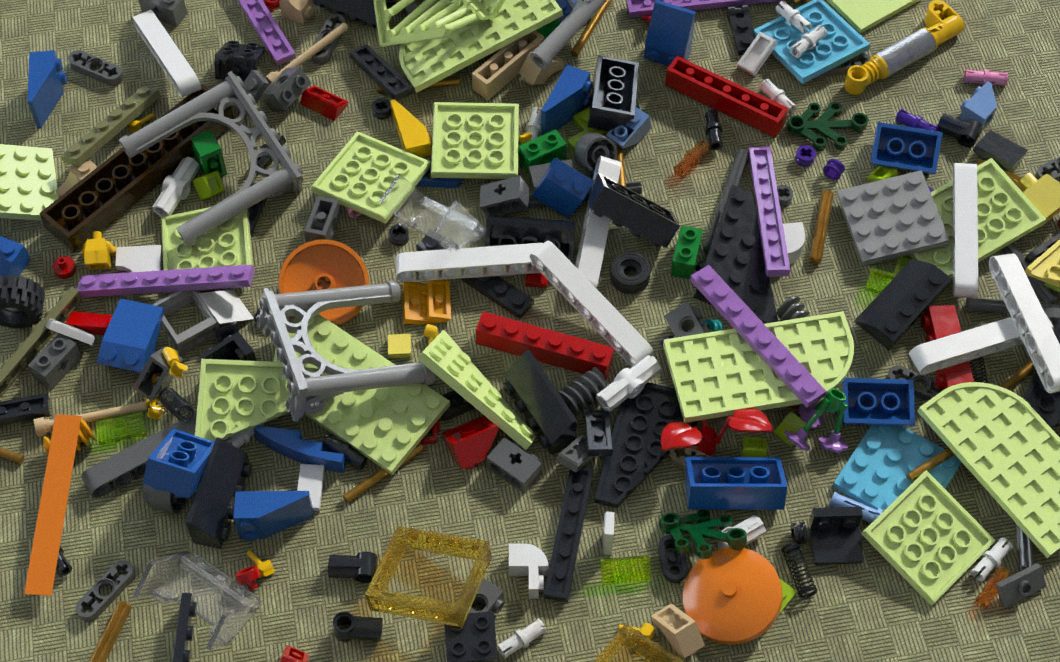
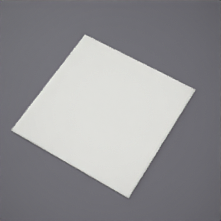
M233 289L198 293L219 324L254 319Z

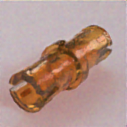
M700 140L673 167L674 172L678 176L683 177L693 166H697L700 163L699 160L710 150V145L706 141Z

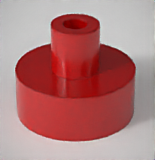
M58 257L52 264L54 274L59 279H69L76 273V265L71 257Z
M253 565L240 570L234 576L238 585L246 584L250 591L258 587L255 579L259 578L261 573L258 566Z

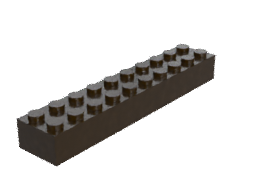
M202 84L201 90L189 94L163 116L210 89ZM232 106L224 110V117L234 119ZM215 108L206 112L219 114V112H217ZM213 121L195 122L132 158L128 157L122 147L39 213L45 228L73 252L77 251L86 243L87 239L93 238V232L103 230L161 183L168 175L172 174L183 158L193 157L195 153L191 138L211 130L216 138L228 127Z

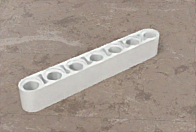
M148 10L133 16L132 20L137 32L179 95L184 97L201 90L197 75L154 12Z
M600 155L596 163L593 181L595 182L597 174L600 173L618 183L621 162ZM588 203L575 267L597 288L610 219L604 215L603 217H598L593 214Z
M954 163L952 176L953 297L977 298V164Z
M546 241L529 255L533 265L611 347H614V350L631 367L635 366L646 356L653 354L651 345L552 242Z
M543 243L404 252L398 254L395 258L396 277L402 282L541 273L533 265L529 255Z
M1014 253L991 257L989 260L990 273L1044 388L1048 393L1060 392V344L1018 257Z
M1012 317L920 344L909 352V356L919 373L923 375L1024 343ZM1047 317V319H1048V321H1049V323H1050V326H1051L1052 330L1054 331L1055 328H1054V326L1052 325V323H1051V321L1049 320V318Z

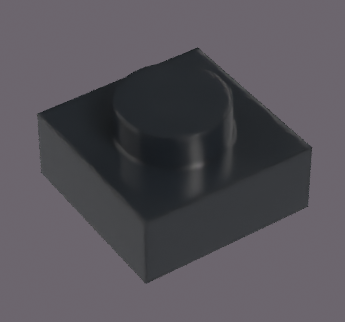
M236 322L214 329L218 344L223 342L226 337L239 332Z

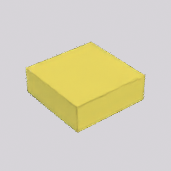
M411 334L388 335V358L411 357Z

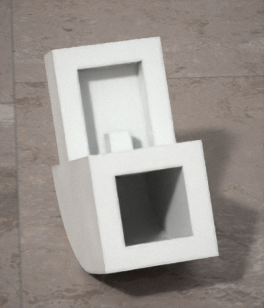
M802 222L783 224L789 265L796 262L802 254L805 242V231Z
M509 544V576H529V599H539V590H544L543 576H548L547 558L534 545Z

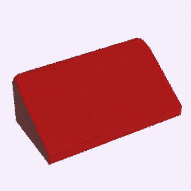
M315 85L307 88L302 93L300 101L302 106L331 120L337 119L349 103Z
M72 311L65 324L93 335H104L113 315Z
M286 645L279 662H308L309 655L299 649Z

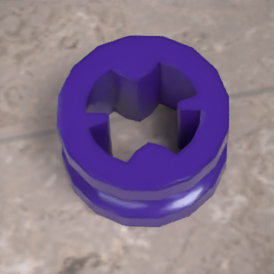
M800 146L797 149L795 160L800 166H811L814 163L816 152L811 146Z
M829 159L823 168V173L832 180H838L845 171V166L837 159Z

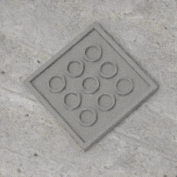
M922 170L837 191V198L863 266L949 245V237Z

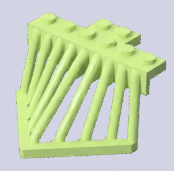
M373 0L380 46H393L449 36L450 32L480 19H495L505 0H454L449 6L447 5L453 0H440L435 5L433 4L438 0H425L391 30L389 28L390 18L415 0H401L390 9L386 7V0ZM472 12L471 15H468V16H466V17H464V18H461V17H463V16H465V15H467V14H469V13Z

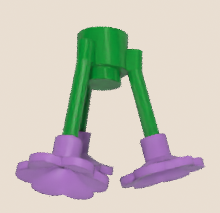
M831 388L817 405H811L808 408L805 405H800L797 409L800 414L799 418L807 424L804 428L801 427L797 433L785 430L784 434L787 436V439L801 450L805 449L808 451L810 447L804 440L809 434L808 430L810 428L815 429L817 426L821 427L824 424L821 418L824 410L829 413L839 411L835 428L831 431V435L819 437L818 442L822 444L821 447L825 450H831L835 453L846 451L848 445L844 439L840 438L841 433L839 432L844 412L848 407L844 403L846 400L845 394L838 389Z

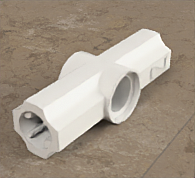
M190 157L183 158L173 175H168L165 178L162 192L152 207L153 211L160 217L172 215L180 200H185L188 197L191 182L200 169L199 163Z
M648 355L631 369L625 368L620 371L614 381L596 395V399L605 411L610 412L628 397L630 399L636 397L643 390L646 383L661 373L662 368L653 356Z

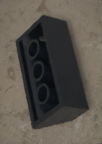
M373 0L312 1L314 5L320 7L326 5L334 13L341 14L343 12L348 14L347 18L355 21L361 19L365 21V25L373 28L377 27ZM386 0L387 9L397 4L398 1Z
M598 55L593 75L588 118L589 128L610 131L634 119L639 63Z
M600 173L597 174L588 200L591 212L598 217H603V215L608 217L610 222L618 227L623 225L629 228V232L637 237L642 235L648 238L647 241L656 247L661 245L667 248L680 227L674 213Z
M488 215L486 219L485 247L545 243L550 241L573 264L576 222Z
M911 259L854 322L887 350H890L922 316L928 306H931L945 291L952 278L934 264Z
M526 350L505 372V383H503L506 393L509 396L512 395L515 399L518 411L524 413L527 417L528 426L539 435L538 439L543 449L547 448L550 454L553 455L565 449L576 440L577 420L530 350Z
M216 437L185 522L193 543L218 549L222 548L223 542L227 541L230 535L229 525L231 520H234L235 492L245 491V479L250 477L252 471V464L249 462L248 455L222 438Z

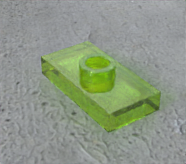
M142 412L95 422L100 446L147 436Z
M649 555L600 559L602 585L651 581Z

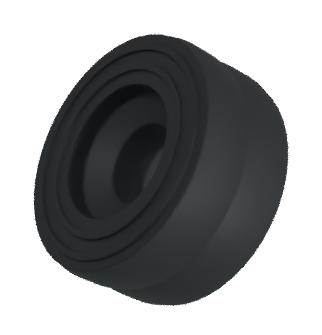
M625 252L618 255L611 264L610 280L612 285L624 294H636L643 291L650 281V264L639 253ZM632 269L637 274L633 277H628L624 272Z

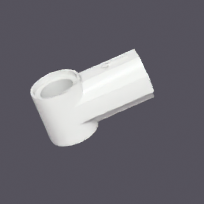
M755 515L734 527H727L722 530V532L727 533L733 528L744 529L747 534L746 545L766 534L764 523ZM718 542V549L730 547L726 542Z

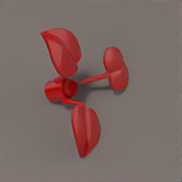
M754 408L739 409L734 411L733 417L727 418L718 436L713 428L707 427V419L703 420V428L700 432L696 427L691 428L688 423H670L662 431L661 448L664 452L671 449L697 446L698 451L711 456L716 453V445L721 443V438L728 425L732 430L745 433L772 432L773 428L765 414L760 410Z

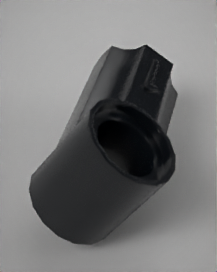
M946 113L942 114L937 125L940 132L957 138L958 143L967 148L975 145L983 130L982 124L976 120L968 119L963 121Z
M359 552L356 556L330 555L328 560V576L330 578H354L361 583H372L376 581L378 556L372 552Z
M346 611L339 612L334 616L333 630L337 640L342 642H348L352 639L381 641L383 618L353 616L350 612ZM341 624L350 625L346 630L338 628Z

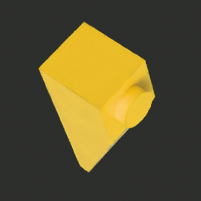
M395 99L390 100L393 119L403 150L421 158L432 156V134L428 135L426 126Z

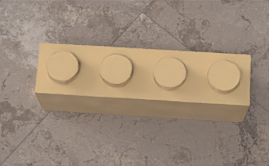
M535 30L499 50L472 73L473 90L486 100H489L519 74L529 52H533L544 41V36Z

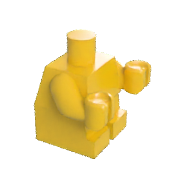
M100 231L93 232V239H87L81 251L88 270L111 269L110 256H116L117 247L106 241L105 238H102V232Z

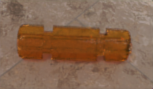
M1003 566L997 568L994 572L995 574L992 575L982 589L983 591L976 598V605L982 609H986L990 605V601L997 595L996 583L1008 578L1010 575V571Z

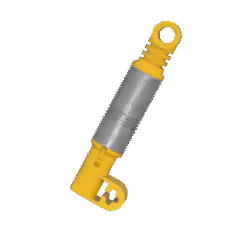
M931 1L924 19L925 24L929 28L924 27L876 53L870 58V61L861 66H851L847 72L844 84L845 90L853 95L861 94L865 87L874 81L888 78L934 52L938 45L965 30L963 19L944 1Z

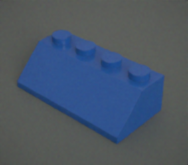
M780 457L685 458L688 509L784 510L787 483Z

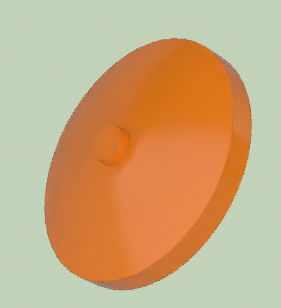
M314 240L299 246L286 258L279 274L280 294L369 285L368 271L360 256L347 245L333 240ZM364 305L328 309L319 314L336 326H341L357 316Z
M731 547L713 551L709 559H700L689 572L683 588L685 612L696 621L700 634L714 642L728 645L746 643L763 635L776 621L783 601L782 585L775 568L762 555L746 548L742 550H733Z

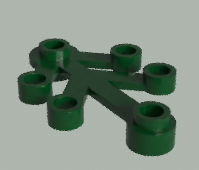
M832 102L829 108L816 121H808L811 117L819 116L821 106L818 103H811L801 116H791L786 121L785 128L792 135H802L813 143V148L817 151L824 150L827 141L824 137L817 136L810 130H817L832 140L836 149L843 150L847 146V138L831 129L852 128L855 132H862L867 128L869 119L864 113H855L851 120H829L833 116L840 115L842 109L840 103Z
M701 510L684 517L670 512L662 515L659 521V529L664 533L671 534L675 541V551L679 554H685L690 550L689 540L683 538L681 532L690 534L697 547V556L700 559H709L712 556L711 545L707 544L703 537L726 542L733 550H742L747 544V534L744 529L733 528L727 533L711 530L718 527L720 530L733 527V520L729 515H723L711 520L710 512L707 510Z

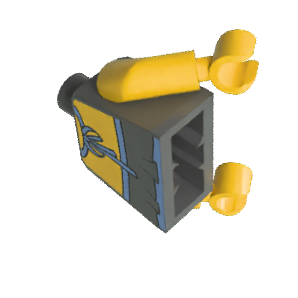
M163 347L149 357L133 387L134 390L145 397L146 404L149 406L147 416L152 419L160 420V416L164 413V407L157 405L159 393L172 382L175 376L182 379L183 371L188 370V366L182 364V357L178 355L175 349L170 347Z

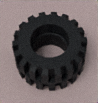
M0 276V326L25 328L38 324L43 314L44 288L38 282L23 276Z

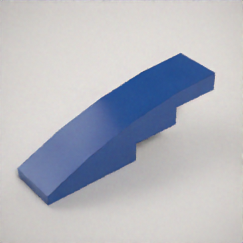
M259 425L254 427L256 440L275 452L300 463L324 465L325 470L344 473L346 466L344 454L325 452L322 442L303 440L301 431Z

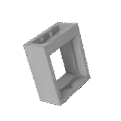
M196 290L176 291L153 304L154 306L165 308L161 326L181 355L216 337L214 329L219 327L218 321ZM194 303L205 320L177 335L165 317Z

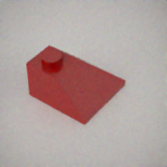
M483 415L446 430L441 434L456 464L461 469H472L479 462L484 461L498 432L497 425Z

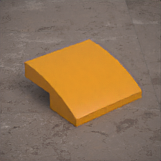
M447 280L426 281V283L403 282V324H435L450 321V282Z

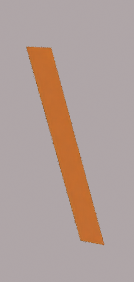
M55 414L24 594L52 596L82 416Z

